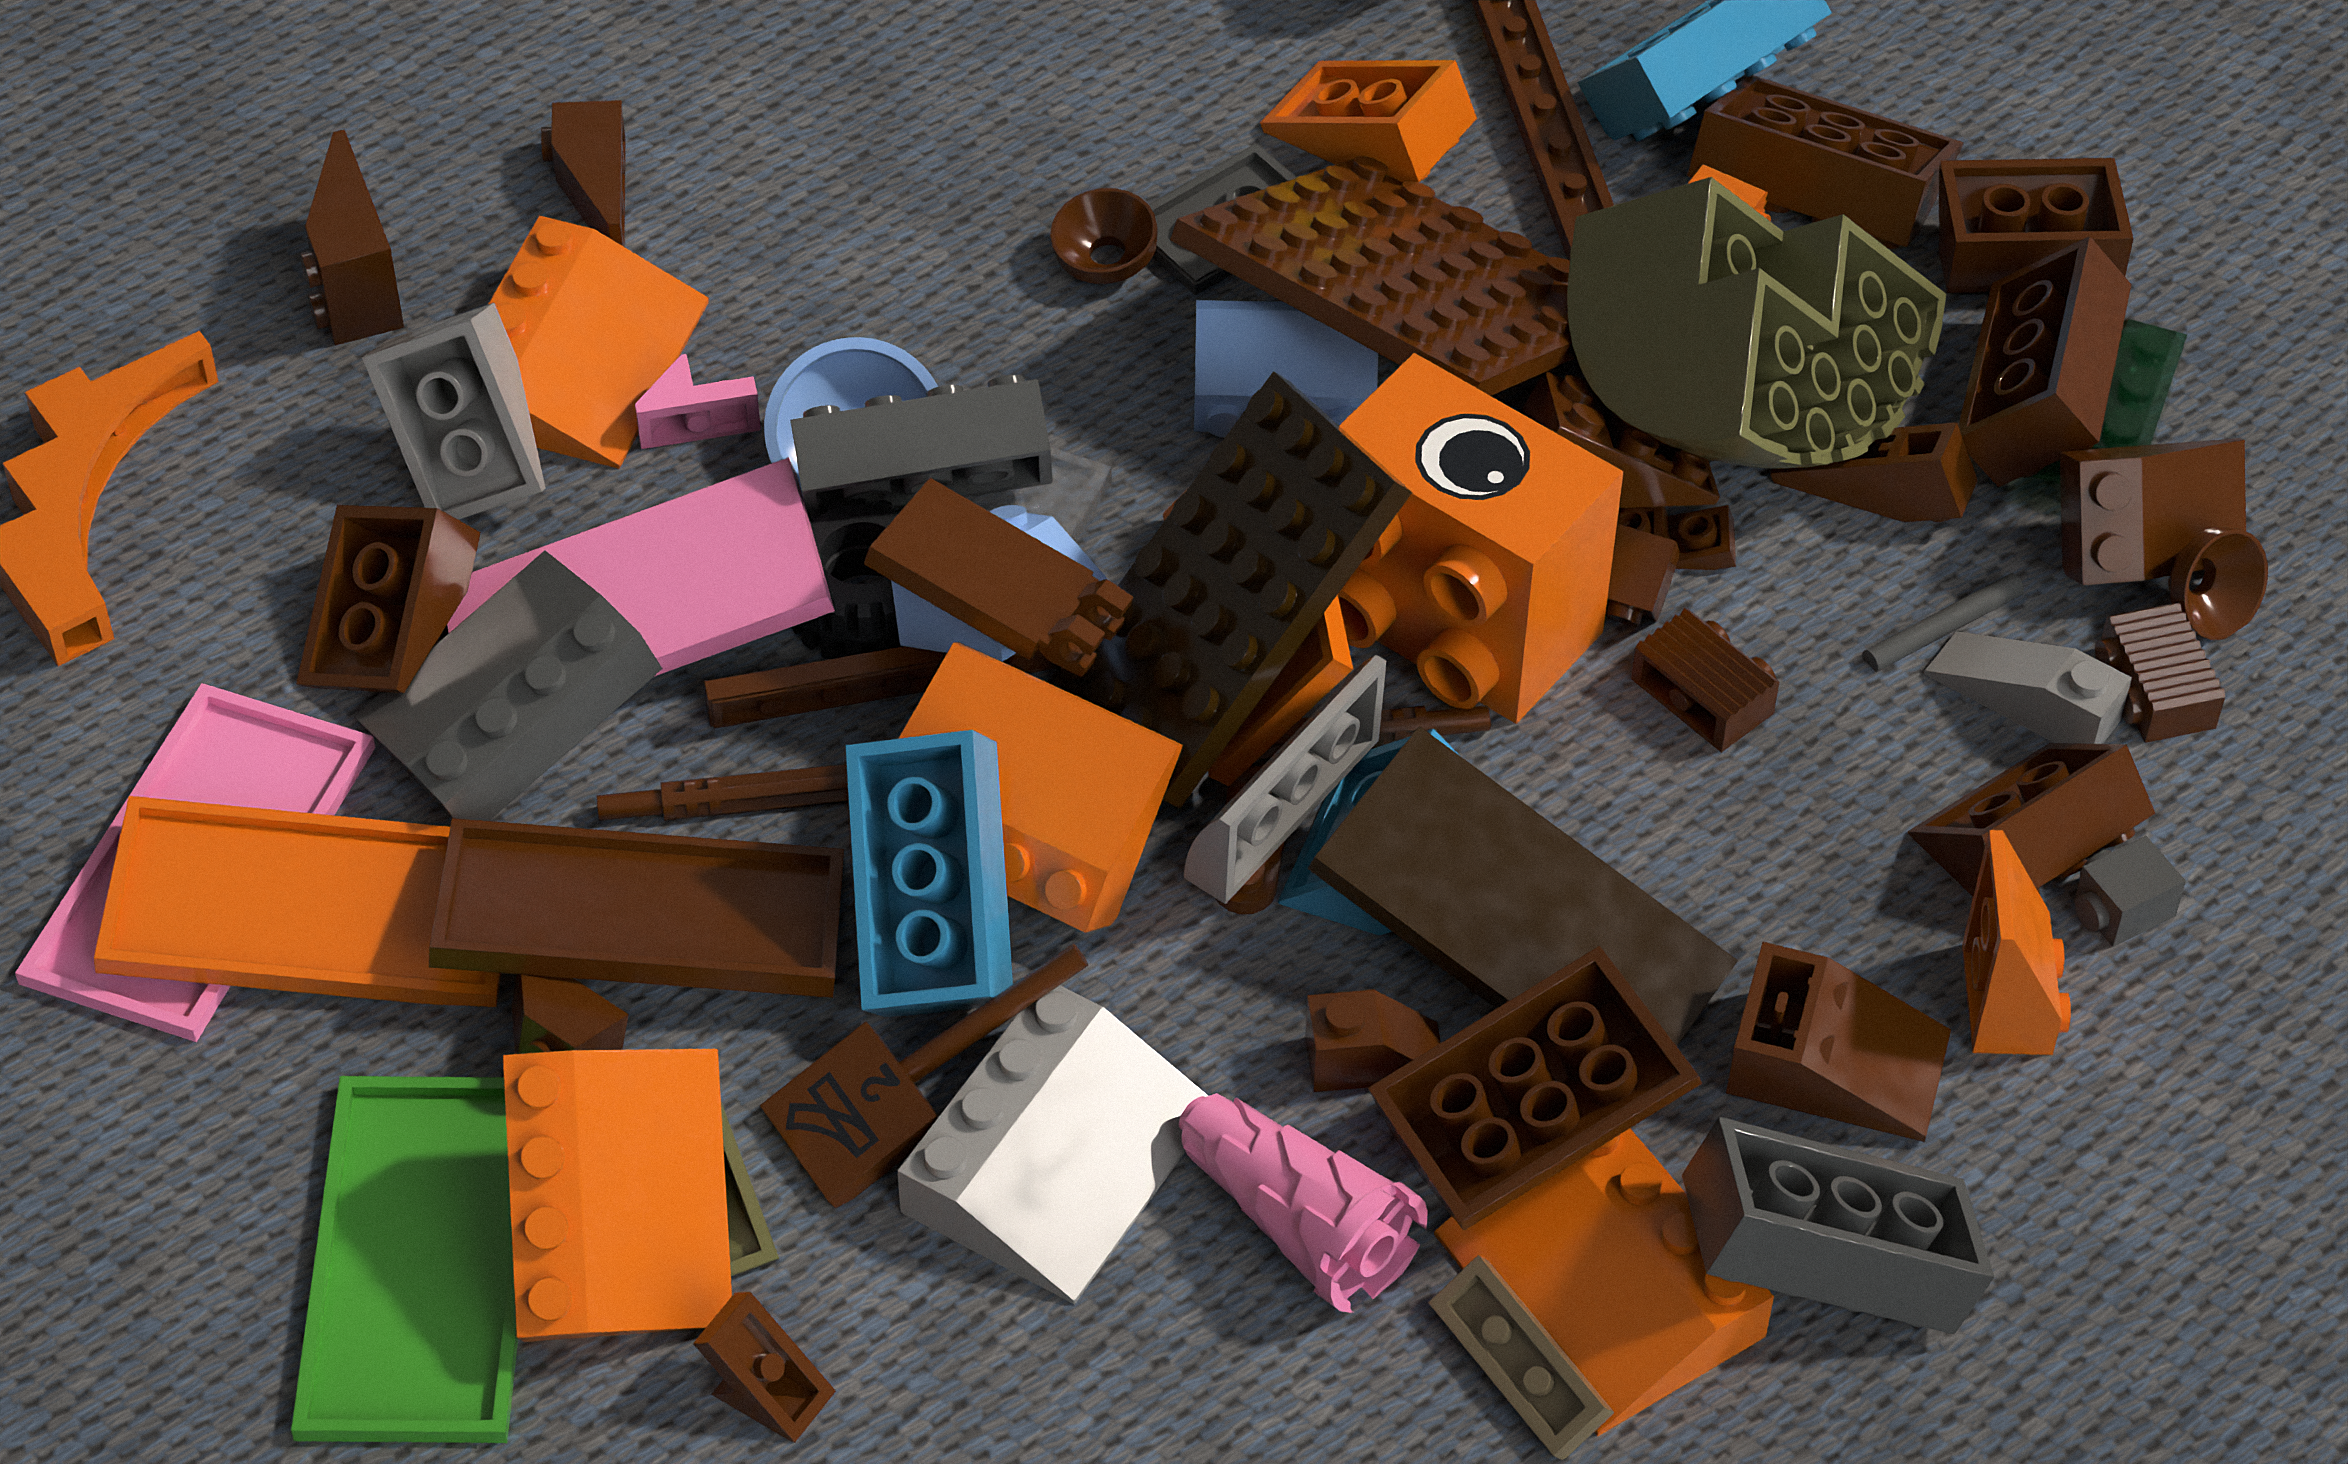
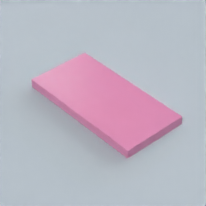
M788 457L472 572L468 592L448 622L447 628L448 633H450L544 550L600 593L640 632L663 668L655 676L829 614L835 610L797 474Z
M201 683L129 796L335 815L376 748L374 737ZM127 798L15 972L19 985L197 1042L230 986L95 973L94 954L126 811Z

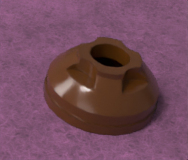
M1100 188L1086 191L1065 203L1056 213L1052 222L1050 237L1056 259L1069 275L1093 284H1110L1130 278L1145 268L1152 259L1157 247L1158 228L1155 214L1149 204L1141 197L1117 188ZM1106 245L1120 247L1125 252L1119 261L1108 265L1093 261L1091 254L1098 247Z
M2219 526L2203 531L2182 548L2174 558L2175 563L2171 576L2168 579L2171 603H2181L2182 612L2186 613V620L2190 621L2191 630L2195 631L2196 635L2210 640H2223L2246 626L2259 609L2268 581V563L2266 553L2260 541L2251 533L2238 528ZM2202 559L2205 565L2203 579L2196 589L2190 591L2189 583L2197 561Z

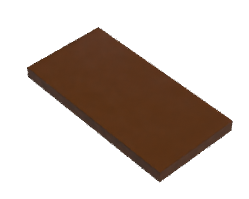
M452 818L429 946V967L833 998L844 849Z

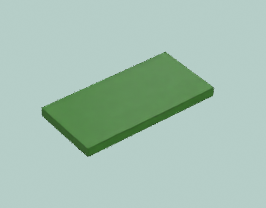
M340 1076L291 1427L293 1440L507 1443L518 1338L516 1330L504 1077Z

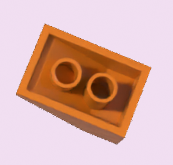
M1456 60L1318 61L1269 112L1260 124L1264 133L1335 165L1355 159L1357 156H1367L1384 163L1388 167L1386 173L1388 176L1401 182H1420L1430 174L1433 166L1443 155L1457 145L1460 137L1474 123L1477 117Z
M1989 830L1962 942L1972 1052L2053 1055L2058 1034L2069 1031L2071 1019L2069 994L2059 992L2057 978H2062L2064 971L2063 940L2052 937L2050 912L2004 831Z

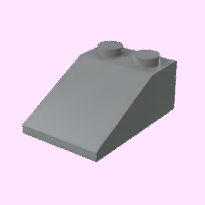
M495 303L388 339L362 357L425 508H438L459 520L542 492L545 489L518 359Z

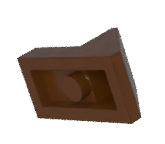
M735 1292L693 1343L723 1378L711 1395L792 1443L798 1440L836 1392L751 1292Z

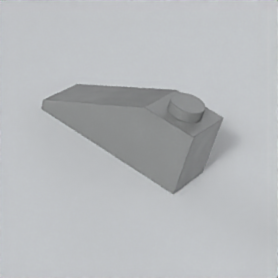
M1963 632L1954 633L1924 672V675L2054 743L2103 744L2121 721L2132 677L2076 648Z

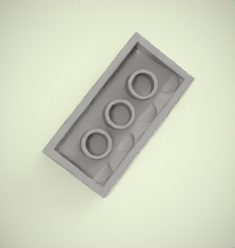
M1374 655L1360 664L1207 824L1190 847L1185 862L1183 878L1226 904L1379 741L1386 660L1378 655Z

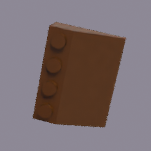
M1754 75L1746 76L1736 84V88L1723 95L1705 110L1687 176L1693 178L1704 164L1768 192L1764 209L1777 213H1788L1791 209L1811 216L1812 223L1844 214L1889 249L1899 248L1900 245L1907 247L1919 234L1939 195L1940 160H1956L1964 142Z
M1599 945L1368 1087V1090L1390 1132L1414 1168L1465 1231L1698 1087L1702 1082L1684 1055Z

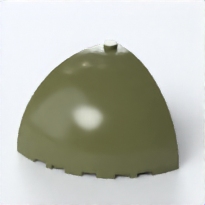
M1709 177L1576 217L1573 243L1570 251L1567 305L1570 334L1578 363L1590 387L1606 407L1623 421L1664 444L1709 460L1755 468H1802L1844 461L1867 452V447L1875 440L1887 438L1894 428L1898 427L1906 417L1902 407L1907 398L1919 395L1925 384L1918 374L1924 358L1935 356L1942 328L1946 293L1844 214L1782 231L1714 178Z

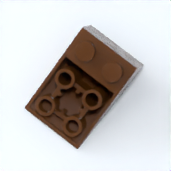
M1548 371L1544 372L1520 411L1521 414L1624 471L1619 508L1716 505L1720 498L1708 459L1664 444L1623 421L1605 406L1592 390L1589 383L1581 378L1567 375L1563 379Z
M1762 942L1733 1050L1726 1093L1925 1142L1951 1029L1829 957Z

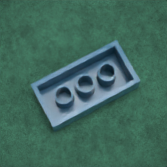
M1706 0L1577 83L1603 130L1609 137L1617 140L1632 134L1637 142L1663 127L1667 130L1682 123L1696 114L1694 107L1704 100L1706 103L1712 102L1736 88L1735 80L1744 74L1749 77L1762 71L1777 61L1775 54L1783 49L1790 51L1809 41L1817 35L1813 25L1832 14L1825 0Z
M974 730L845 745L862 1010L883 1017H895L979 1008L1013 985L997 742Z

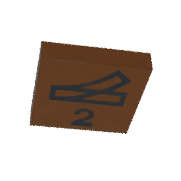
M867 1021L760 1105L827 1201L834 1208H838L853 1200L910 1155L939 1117L884 1041Z

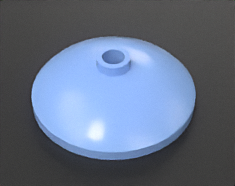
M848 337L835 339L813 347L786 368L776 382L769 397L765 411L764 436L770 461L774 463L789 457L801 488L791 419L803 418L804 411L818 406L834 405L838 406L840 411L864 408V403L867 400L884 395H897L901 397L902 401L924 398L927 391L938 387L927 369L915 357L885 341L864 337Z

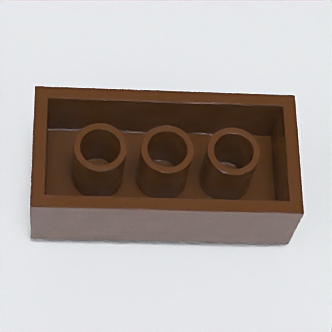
M2090 236L1993 282L1991 285L1958 427L1968 454L1998 487L2021 477L2028 478L2034 476L2045 466L2059 461L2061 451L2087 450L2099 443L2132 284Z

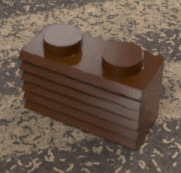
M2175 602L2107 616L2101 639L2097 640L2095 644V658L2132 677L2122 717L2127 724L2136 723L2144 742L2147 743L2216 729L2225 700L2224 688L2220 687L2219 678L2215 677L2214 669L2210 667V660L2206 659L2205 650L2201 649L2200 640H2196L2195 631L2191 630L2190 621L2186 620V613L2182 612L2181 603Z
M1684 608L1680 615L1675 614L1671 622L1666 621L1662 628L1658 627L1654 634H1648L1644 641L1640 640L1635 647L1631 680L1721 753L1774 714L1780 682L1776 679L1772 668L1759 657L1749 658L1730 643L1725 630L1714 621L1708 620L1704 622L1692 611Z

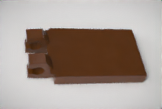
M932 478L928 479L872 543L864 565L1026 659L1030 660L1039 650L1048 661L1080 677H1083L1094 663L1097 655L1094 651L1100 645L1103 638L1111 641L1121 629L1125 620L1122 616L1130 607L1134 598L1108 579L1099 581L1092 576L1094 573L1092 570Z

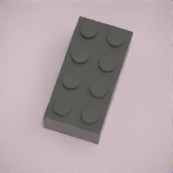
M1022 375L1000 376L990 380L988 387L963 391V387L960 385L939 386L927 391L924 398L902 401L901 397L897 395L879 396L867 400L864 403V408L840 411V408L834 405L818 406L804 411L803 418L790 420L801 489L808 515L814 511L824 514L827 512L826 505L838 501L842 506L853 504L852 499L866 498V504H877L879 499L892 502L893 509H901L907 505L929 478L934 479L965 498L1053 483L1051 449L1038 379L1025 381Z
M1718 1117L1682 1174L1706 1274L1717 1276L1727 1281H1738L1779 1291L1792 1297H1803L1844 1307L1853 1312H1865L1905 1322L1915 1327H1926L1955 1334L1995 1277L1964 1179L1723 1117Z

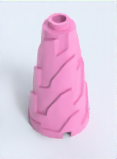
M1217 1093L1207 1097L1200 1096L1192 1100L1183 1110L1179 1119V1128L1182 1130V1145L1189 1158L1238 1202L1241 1210L1256 1223L1261 1231L1277 1244L1283 1255L1315 1286L1313 1292L1342 1312L1354 1313L1350 1310V1301L1347 1299L1360 1287L1374 1299L1407 1269L1420 1247V1244L1407 1234L1412 1221L1426 1230L1428 1210L1425 1201L1402 1182L1394 1183L1340 1150L1336 1153L1332 1152L1288 1124L1282 1127L1238 1098H1235L1232 1102Z

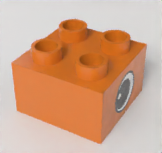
M1413 353L1339 425L1413 492L1338 593L1348 645L1357 648H1368L1378 641L1415 663L1426 686L1446 704L1455 708L1471 709L1480 702L1517 724L1603 633L1624 471Z

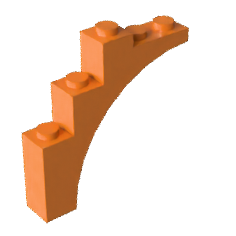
M200 331L170 343L125 366L114 369L95 380L90 381L83 370L78 367L25 392L34 429L45 443L3 463L12 499L24 515L0 525V586L57 666L115 639L106 604L88 573L89 530L98 499L113 471L145 431L182 402L219 382L211 345Z

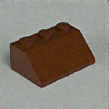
M2115 158L1940 160L1939 255L1947 293L1990 292L1993 282L2089 236L2124 276L2126 275L2134 238Z
M2048 743L1907 832L1968 893L1974 896L1989 830H2003L2040 894L2038 888L2053 878H2063L2079 872L2087 862L2086 857L2100 848L2113 847L2132 838L2135 835L2134 827L2154 815L2155 811L2127 744Z

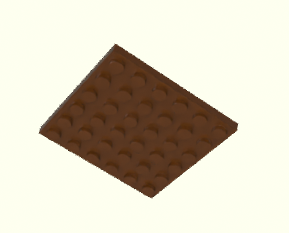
M1357 156L1355 159L1327 166L1313 173L1298 176L1295 179L1274 186H1268L1263 190L1236 197L1233 200L1213 207H1207L1204 210L1177 218L1170 241L1400 366L1413 353H1416L1490 396L1577 358L1568 323L1567 291L1569 260L1559 257H1548L1531 248L1532 243L1526 237L1508 231L1500 232L1483 223L1484 218L1478 212L1462 206H1451L1435 197V191L1425 184L1415 181L1401 182L1386 175L1388 167L1371 157Z

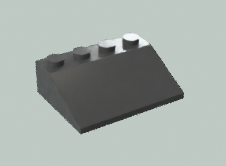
M544 550L431 649L405 693L381 692L354 715V718L451 819L490 821L663 668L638 630L600 593Z

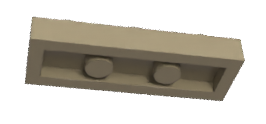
M1479 1255L1475 1257L1428 1302L1553 1456L1561 1460L1568 1457L1615 1413L1493 1265Z

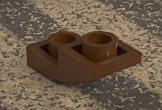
M1728 505L1668 516L1664 506L1622 508L1618 511L1617 524L1676 541L1680 551L1676 569L1717 570L1736 567L1734 519Z

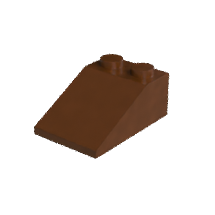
M345 129L335 131L331 137L305 225L310 251L300 253V260L309 288L317 287V293L308 295L316 328L318 330L328 327L336 346L404 328L390 245Z
M2235 438L2061 451L2062 566L2065 575L2081 585L2145 581L2171 576L2175 563L2174 558L2177 553L2203 531L2216 526L2238 528L2246 531L2245 440ZM2202 559L2197 561L2193 571L2205 569Z
M337 505L296 684L317 689L405 693L468 592L481 532L438 508Z

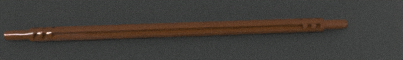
M1423 705L1384 709L1381 712L1379 741L1372 749L1412 736L1419 726L1426 731L1434 728L1440 736L1490 731L1489 708L1486 705L1476 706L1471 709L1456 708L1426 712V708ZM1309 717L1301 718L1256 761L1270 759ZM847 764L661 782V789L597 795L599 821L664 815V821L849 802Z

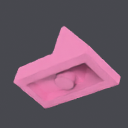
M687 354L679 356L635 404L641 449L761 430L758 394L754 376L693 386Z

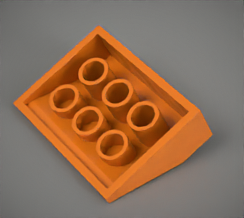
M540 215L489 304L495 303L518 359L537 448L620 469L638 435L635 404L681 355L709 303L707 296L597 230Z
M953 642L898 739L974 730L996 741L1007 896L1084 933L1111 926L1119 915L1183 745L960 642Z
M718 1049L571 1050L503 1055L517 1338L523 1342L705 1329L732 1297Z
M1631 1128L1465 1231L1452 1216L1434 1231V1236L1462 1270L1478 1255L1488 1260L1615 1412L1594 1432L1597 1437L1762 1340L1767 1334L1774 1300L1773 1294L1766 1288L1738 1281L1731 1282L1706 1274L1685 1191Z

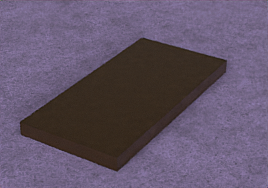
M1420 726L1316 854L1308 867V870L1496 1009L1600 945L1674 1044L1678 1046L1738 962L1735 957Z

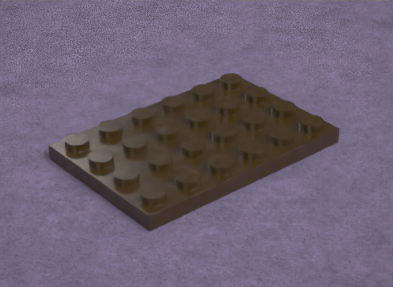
M1273 371L1261 389L1251 397L1245 411L1224 440L1214 448L1208 462L1187 491L1177 499L1171 513L1150 542L1140 550L1134 564L1118 584L1120 588L1134 597L1130 607L1122 616L1125 620L1121 629L1111 641L1103 638L1100 645L1094 651L1097 654L1094 663L1083 677L1060 666L1051 677L1063 690L1183 745L1163 796V800L1181 808L1413 492L1294 384Z

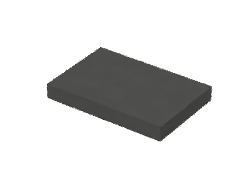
M1259 144L1251 145L1149 204L1155 214L1158 228L1157 247L1153 258L1194 295L1199 294L1230 276L1231 273L1170 241L1177 218L1297 177Z

